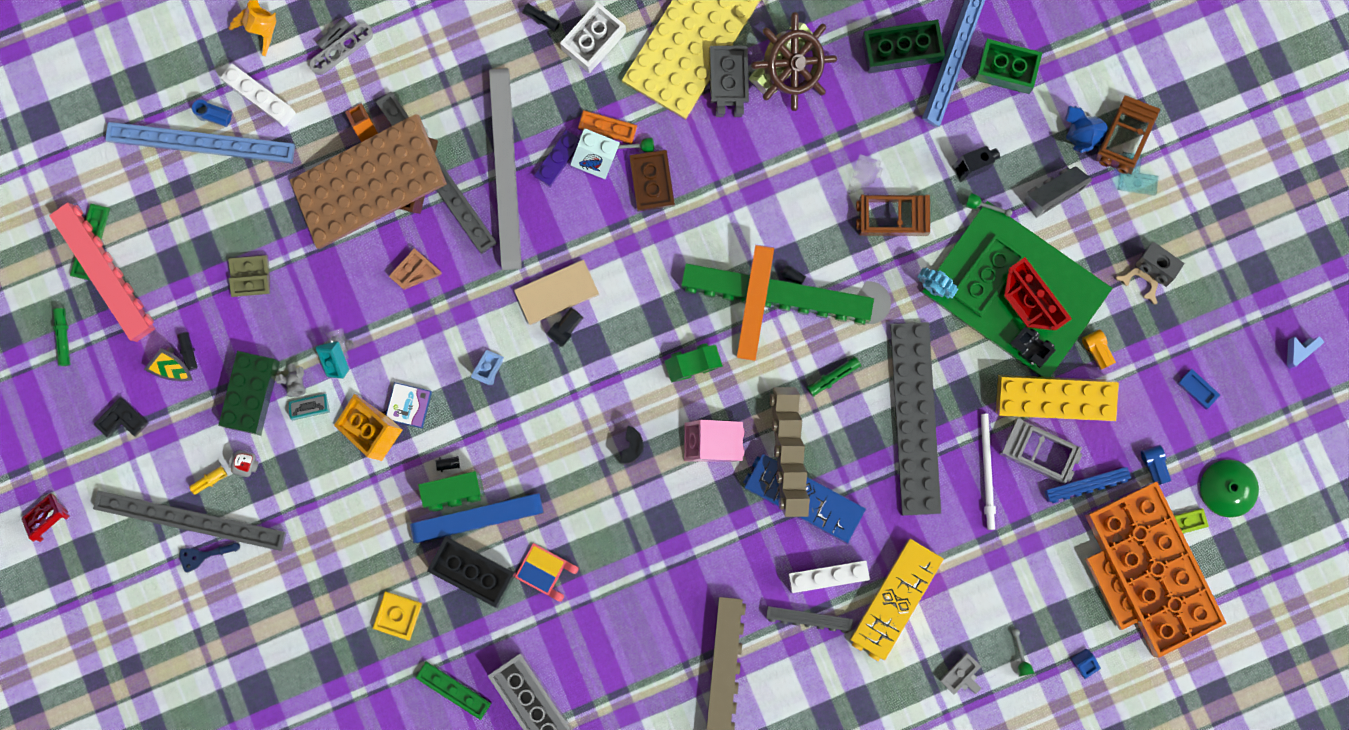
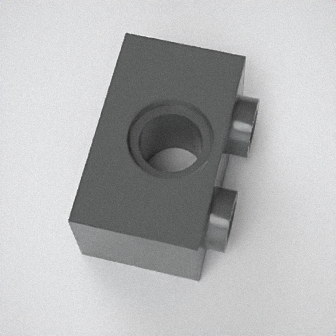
M1153 241L1144 250L1135 266L1153 277L1159 284L1167 287L1176 278L1185 263Z

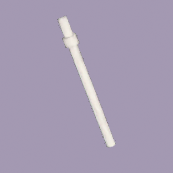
M981 414L986 500L984 514L987 517V530H995L994 514H996V506H994L989 416L988 414Z

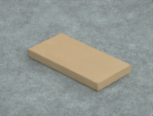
M584 260L514 290L529 325L599 295Z

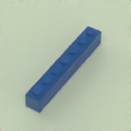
M1128 467L1044 492L1047 502H1052L1053 504L1059 502L1058 499H1071L1070 496L1072 495L1078 497L1083 492L1088 494L1094 492L1093 489L1096 488L1102 490L1105 489V486L1109 485L1112 487L1120 481L1121 484L1126 483L1128 479H1131Z

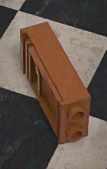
M1125 95L1098 152L1096 161L1102 166L1116 168L1122 174L1128 173L1132 175L1161 109ZM1121 114L1147 123L1146 131L1143 132L1142 129H1136L1118 122ZM1116 125L1137 132L1138 135H1143L1133 160L1106 149Z
M861 194L860 199L856 200V212H860V219H856V230H860V236H928L930 234V195ZM869 202L898 203V227H869ZM901 203H911L912 227H901L903 224L901 220Z

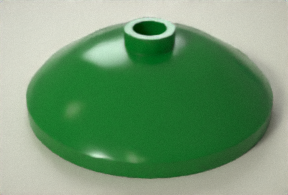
M1221 460L1209 466L1203 473L1200 481V494L1204 504L1210 511L1222 517L1233 518L1242 516L1253 508L1258 499L1259 485L1253 471L1244 463L1236 460ZM1232 484H1234V485L1236 486V490H1235V491H1232V490H1231V485H1232Z

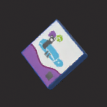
M394 382L386 416L396 423L423 429L432 391Z

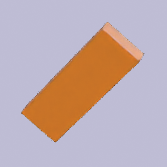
M583 110L578 130L584 131L585 128L605 137L632 144L637 125Z

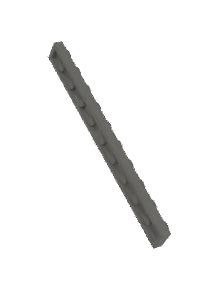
M392 92L376 101L392 126L409 118ZM437 158L447 185L437 189V191L479 252L483 254L497 243Z
M99 490L93 507L94 510L278 551H282L287 533Z

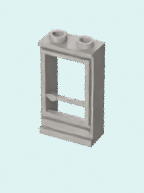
M1015 419L1013 422L1015 425L1008 434L1005 447L1000 451L999 455L1061 484L1067 483V481L1070 482L1074 475L1072 469L1075 463L1078 464L1082 457V453H1080L1082 447L1065 441L1022 419ZM1033 432L1041 437L1030 461L1021 457ZM1045 438L1071 450L1061 475L1034 463L1035 457Z

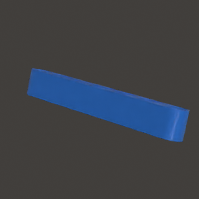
M534 494L409 525L413 543H420L542 514L544 511L540 494Z

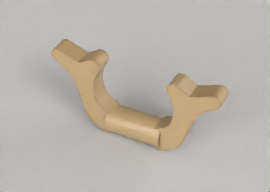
M1134 268L1127 275L1115 278L1117 281L1123 282L1125 286H1128L1133 275L1140 276L1151 285L1150 291L1143 296L1144 299H1149L1153 305L1157 304L1155 293L1158 282L1147 273L1142 272L1140 268Z

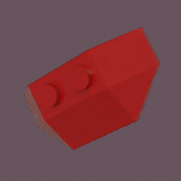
M1026 257L1009 268L1004 297L1026 327L1056 331L1072 319Z

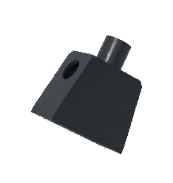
M984 146L962 155L952 167L961 183L987 171L995 163V160L1000 159V153L997 148L989 150L988 146Z

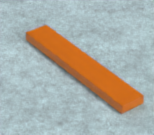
M755 244L737 358L756 361L774 247Z

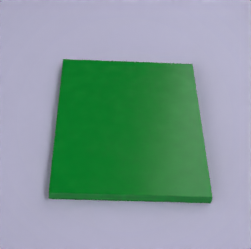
M982 207L937 271L944 272L945 275L953 280V284L957 286L992 237L997 234L1026 255V259L1072 318L1056 331L1033 328L1040 334L1038 338L1044 342L1046 340L1050 341L1055 346L1054 349L1056 351L1041 368H1038L1035 363L1031 365L1018 354L1020 351L1012 348L1011 342L1026 325L1005 299L1006 285L982 317L976 315L955 298L935 296L926 288L921 293L1040 377H1051L1113 288L1010 216L1008 217L1005 213Z

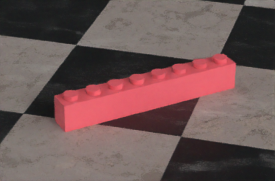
M67 202L50 214V218L129 340L138 342L155 330L153 319L142 309L144 306L133 295L132 292L134 290L131 285L123 280L122 277L124 275L122 271L112 263V256L107 251L105 252L102 247L103 242L92 232V225L82 217L83 212L80 207Z

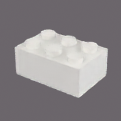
M596 2L560 42L561 50L590 74L625 35L626 25Z

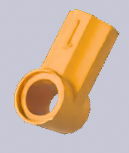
M1098 329L1082 337L1085 349L1092 354L1100 370L1116 363L1107 346V339L1102 330Z

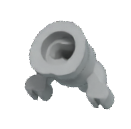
M295 364L287 365L289 372L287 376L283 377L282 374L275 376L277 384L283 383L287 385V396L299 397L306 393L302 379L304 375L303 367L297 369Z

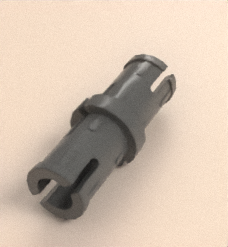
M342 17L332 28L329 27L327 29L328 32L316 41L317 45L322 50H325L335 40L340 39L339 36L351 24Z

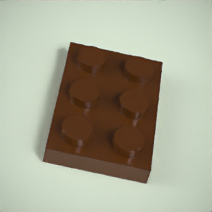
M667 150L629 155L637 211L674 207L675 202Z

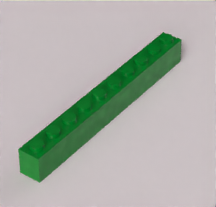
M686 263L682 289H685V292L690 294L702 292L707 297L723 296L722 299L728 301L739 299L741 303L746 304L750 275ZM769 279L765 308H771L772 305L779 307V310L782 311L793 309L798 310L797 313L803 315L815 313L820 318L831 316L835 317L837 321L846 322V320H853L854 324L865 325V323L871 321L874 298Z

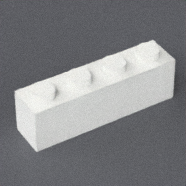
M231 64L221 76V80L227 86L281 126L285 127L296 114L289 105L235 65Z
M867 561L788 574L791 593L870 580Z

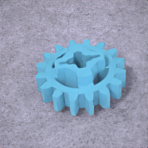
M922 268L917 276L919 281L922 282L923 287L935 296L953 298L958 291L957 286L953 284V280L940 270Z

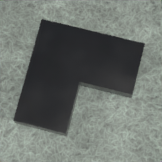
M119 397L94 423V426L107 438H110L121 425L134 437H137L149 422L123 397Z

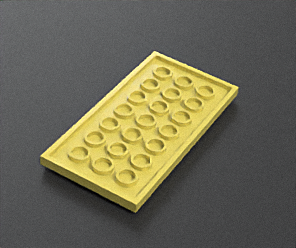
M672 0L623 77L622 83L686 120L710 82L709 47L732 46L761 0Z

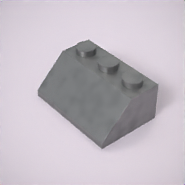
M1076 166L1071 169L1066 167L1059 172L1060 176L1055 179L1052 176L1043 182L1044 185L1038 188L1035 186L1030 189L1024 200L1035 217L1038 218L1085 189L1092 179Z

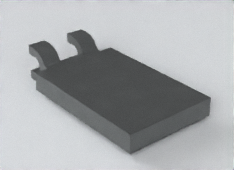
M710 46L711 103H716V117H724L725 106H735L734 117H742L744 115V103L749 102L747 46Z

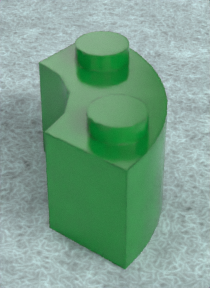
M708 343L697 346V350L684 354H682V351L673 353L670 359L665 360L671 383L723 367L717 346H708Z

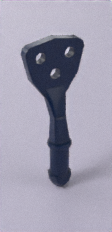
M235 542L206 552L193 548L181 549L180 562L184 571L189 573L197 569L205 559L211 556H222L226 553L238 551L240 544Z

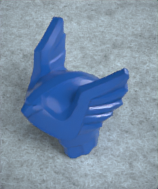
M1068 106L1065 119L1071 122V126L1066 139L1075 145L1073 150L1083 153L1092 150L1094 146H1100L1107 134V124L1099 117L1086 116L1081 107Z

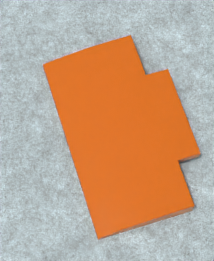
M1158 482L1151 483L1085 515L1102 550L1085 558L1087 565L1119 630L1137 623L1153 657L1160 658L1227 624ZM1116 533L1122 536L1120 542H1112Z

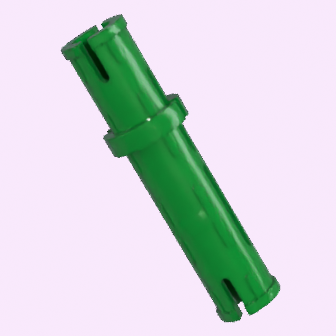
M56 308L53 309V331H55L58 366H70L67 335L69 325L66 322V309Z
M854 356L827 375L823 374L820 376L821 379L807 386L809 393L812 397H815V395L826 388L830 389L834 383L861 367V363Z

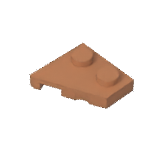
M414 248L389 277L405 290L438 277L442 272Z

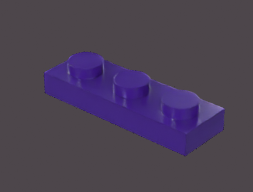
M566 130L534 175L535 178L551 187L575 153L580 138Z

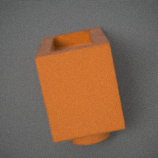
M362 103L345 112L361 142L378 134Z

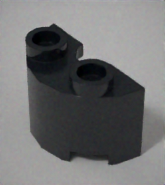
M1025 326L1011 342V346L1020 351L1018 354L1031 365L1035 363L1038 368H1041L1056 351L1054 349L1055 346L1048 340L1045 342L1038 338L1040 334L1033 328L1028 329Z
M628 425L625 439L630 443V446L622 452L621 465H630L637 462L644 450L641 434L634 427Z

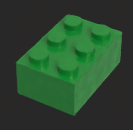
M987 38L983 46L975 81L1030 94L1034 89L1043 52Z
M476 471L418 484L423 508L429 509L432 512L443 510V506L446 505L451 507L461 506L463 501L470 503L481 501L480 497L485 496L481 475Z

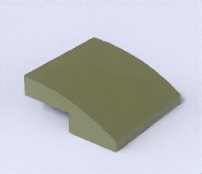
M268 255L228 259L231 276L229 278L231 297L270 294Z

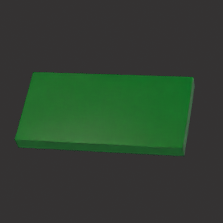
M995 234L957 284L958 291L953 298L979 317H982L1006 285L1009 268L1026 257V255Z

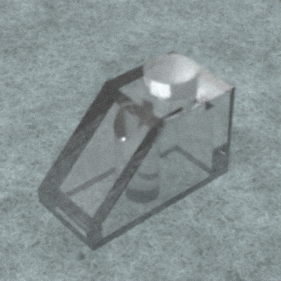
M860 154L846 194H853L873 184L876 178L879 179L883 170L880 167L881 161Z

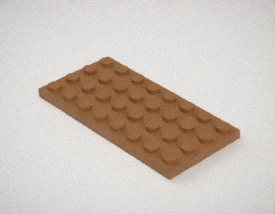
M418 114L290 179L317 249H321L447 185Z

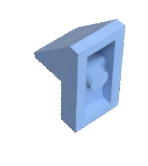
M1320 336L1314 339L1310 337L1301 344L1296 337L1290 338L1288 340L1287 367L1289 369L1296 367L1324 343L1323 339Z
M486 350L471 378L488 385H493L495 375L504 357Z

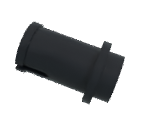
M786 265L781 273L784 276L783 278H788L792 282L802 285L807 276L793 269L792 265Z
M459 456L445 459L439 457L438 460H435L436 469L441 471V473L443 470L460 468Z

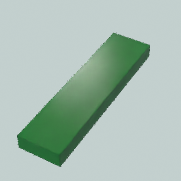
M90 203L86 220L92 225L94 235L102 240L110 208ZM75 257L70 276L90 281L87 273Z
M427 661L415 677L479 720H482L492 704Z

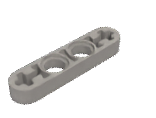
M366 23L357 25L316 55L310 61L311 70L317 75H323L372 39L373 31L371 27ZM364 29L365 31H367L368 35L364 36L361 33V30ZM355 34L359 38V42L354 37ZM348 39L354 41V45L351 48L344 46L345 41ZM333 50L339 52V56L336 59L329 57L330 52ZM326 56L327 60H328L330 63L327 64V62L324 60L323 57ZM317 62L322 65L321 69L316 66Z

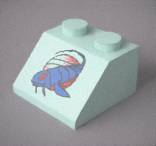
M584 128L570 166L606 179L620 142Z

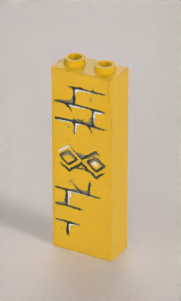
M908 539L849 640L853 642L852 646L860 651L863 648L869 651L868 656L878 662L880 659L885 661L944 558L914 540Z

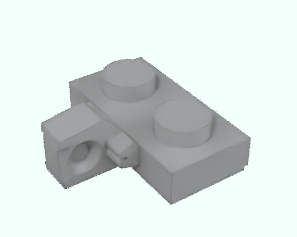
M966 652L939 681L953 695L961 687L964 690L969 688L974 694H977L981 687L975 682L977 677L974 674L982 666Z

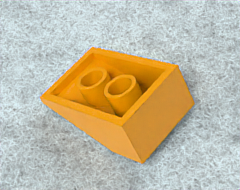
M356 394L353 395L334 424L365 456L380 461L384 459L403 430L392 419Z

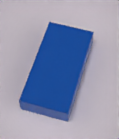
M1190 369L1177 383L1204 409H1208L1220 397V394L1193 369Z

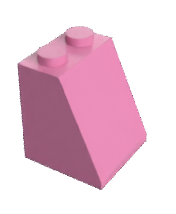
M697 420L685 423L684 461H743V437L745 433L743 422Z

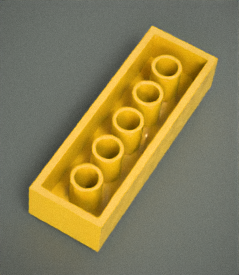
M998 375L996 413L999 416L1116 421L1119 382L1101 379Z

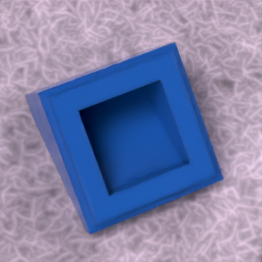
M1088 649L1083 650L1072 658L1074 665L1084 679L1101 669L1094 654Z

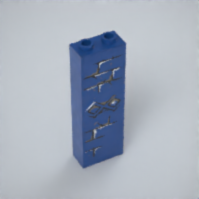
M762 454L761 458L759 456L756 457L752 465L755 467L752 475L750 473L747 474L743 482L746 484L744 489L779 507L780 490L776 479L778 471L777 461ZM807 477L806 492L810 498L808 517L797 518L848 544L866 508Z

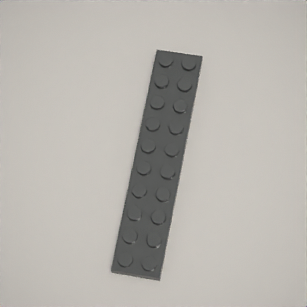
M929 322L890 324L902 516L941 514Z

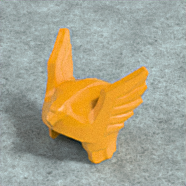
M249 0L246 9H243L230 22L229 30L244 26L247 32L262 35L264 37L262 56H266L277 22L276 13L274 12L272 15L269 11L260 7L258 0Z

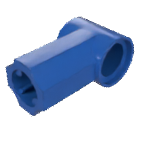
M201 99L196 100L192 104V111L199 120L209 121L224 127L230 124L232 111L209 104ZM201 107H206L204 113H198Z
M1157 445L1141 450L1142 461L1148 467L1153 483L1158 482L1161 485L1172 481L1165 463L1166 455L1163 447Z

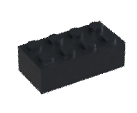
M446 536L427 572L495 608L499 607L516 575L514 571Z

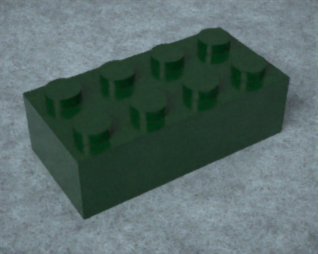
M939 19L863 32L862 42L868 74L941 63L945 57Z
M237 351L218 426L254 435H262L279 361L273 358Z

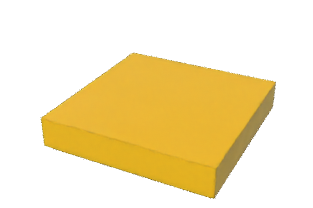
M385 591L372 629L410 641L422 603Z

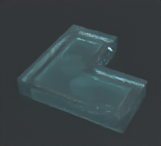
M1122 153V156L1132 160L1135 155L1134 153ZM1140 155L1132 175L1119 172L1117 190L1155 196L1157 194L1159 176L1140 173L1142 155Z

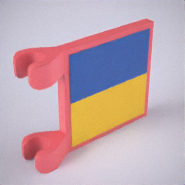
M533 543L515 578L561 602L564 595L554 590V585L563 569L576 574L579 568Z

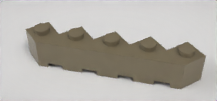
M773 387V394H770V405L773 411L772 431L775 433L774 455L777 457L778 467L776 479L780 490L779 509L783 511L785 517H808L810 498L806 492L807 470L803 464L805 445L801 439L802 418L798 413L800 394L796 387Z

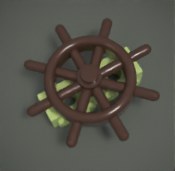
M793 12L791 14V27L788 30L782 31L775 36L769 28L763 29V34L770 40V43L766 49L764 60L751 63V67L756 70L748 79L764 94V100H769L777 91L790 94L791 110L797 111L798 94H803L814 88L819 95H825L826 90L818 81L823 73L825 63H835L837 61V56L835 55L824 56L823 47L818 40L826 30L825 24H820L812 33L804 23L799 22L798 13ZM811 49L813 57H804ZM812 64V68L809 73V71L805 68V65ZM798 72L805 78L800 84H798ZM791 74V86H787L783 82Z

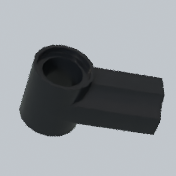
M570 308L561 320L550 328L546 335L560 347H563L584 317L575 309Z

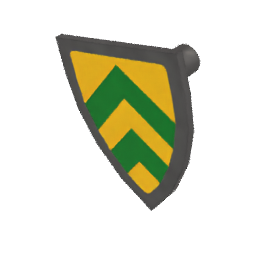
M168 347L167 350L160 348L144 368L147 372L163 379L192 381L190 371L178 357L173 355L174 349L172 347Z

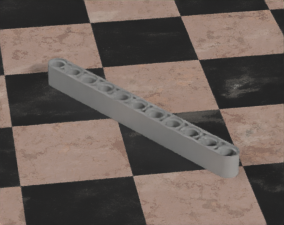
M509 68L490 69L502 270L522 269Z

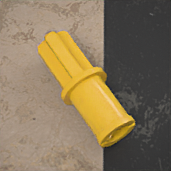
M219 466L207 475L203 474L204 477L190 485L189 489L196 495L208 486L213 487V484L228 475L224 468Z

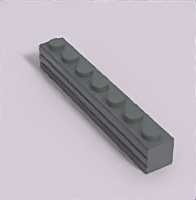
M769 606L767 607L766 619L770 622H776V620L781 621L780 623L783 624L793 622L792 625L800 626V624H805L804 627L812 628V626H817V629L822 630L826 627L829 628V631L839 629L842 633H848V631L852 630L853 619Z

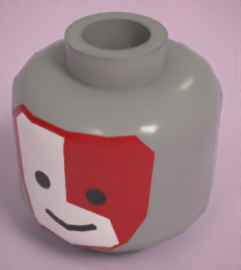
M238 450L236 453H232L228 468H231L233 474L249 477L252 472L256 473L259 462L255 461V454Z

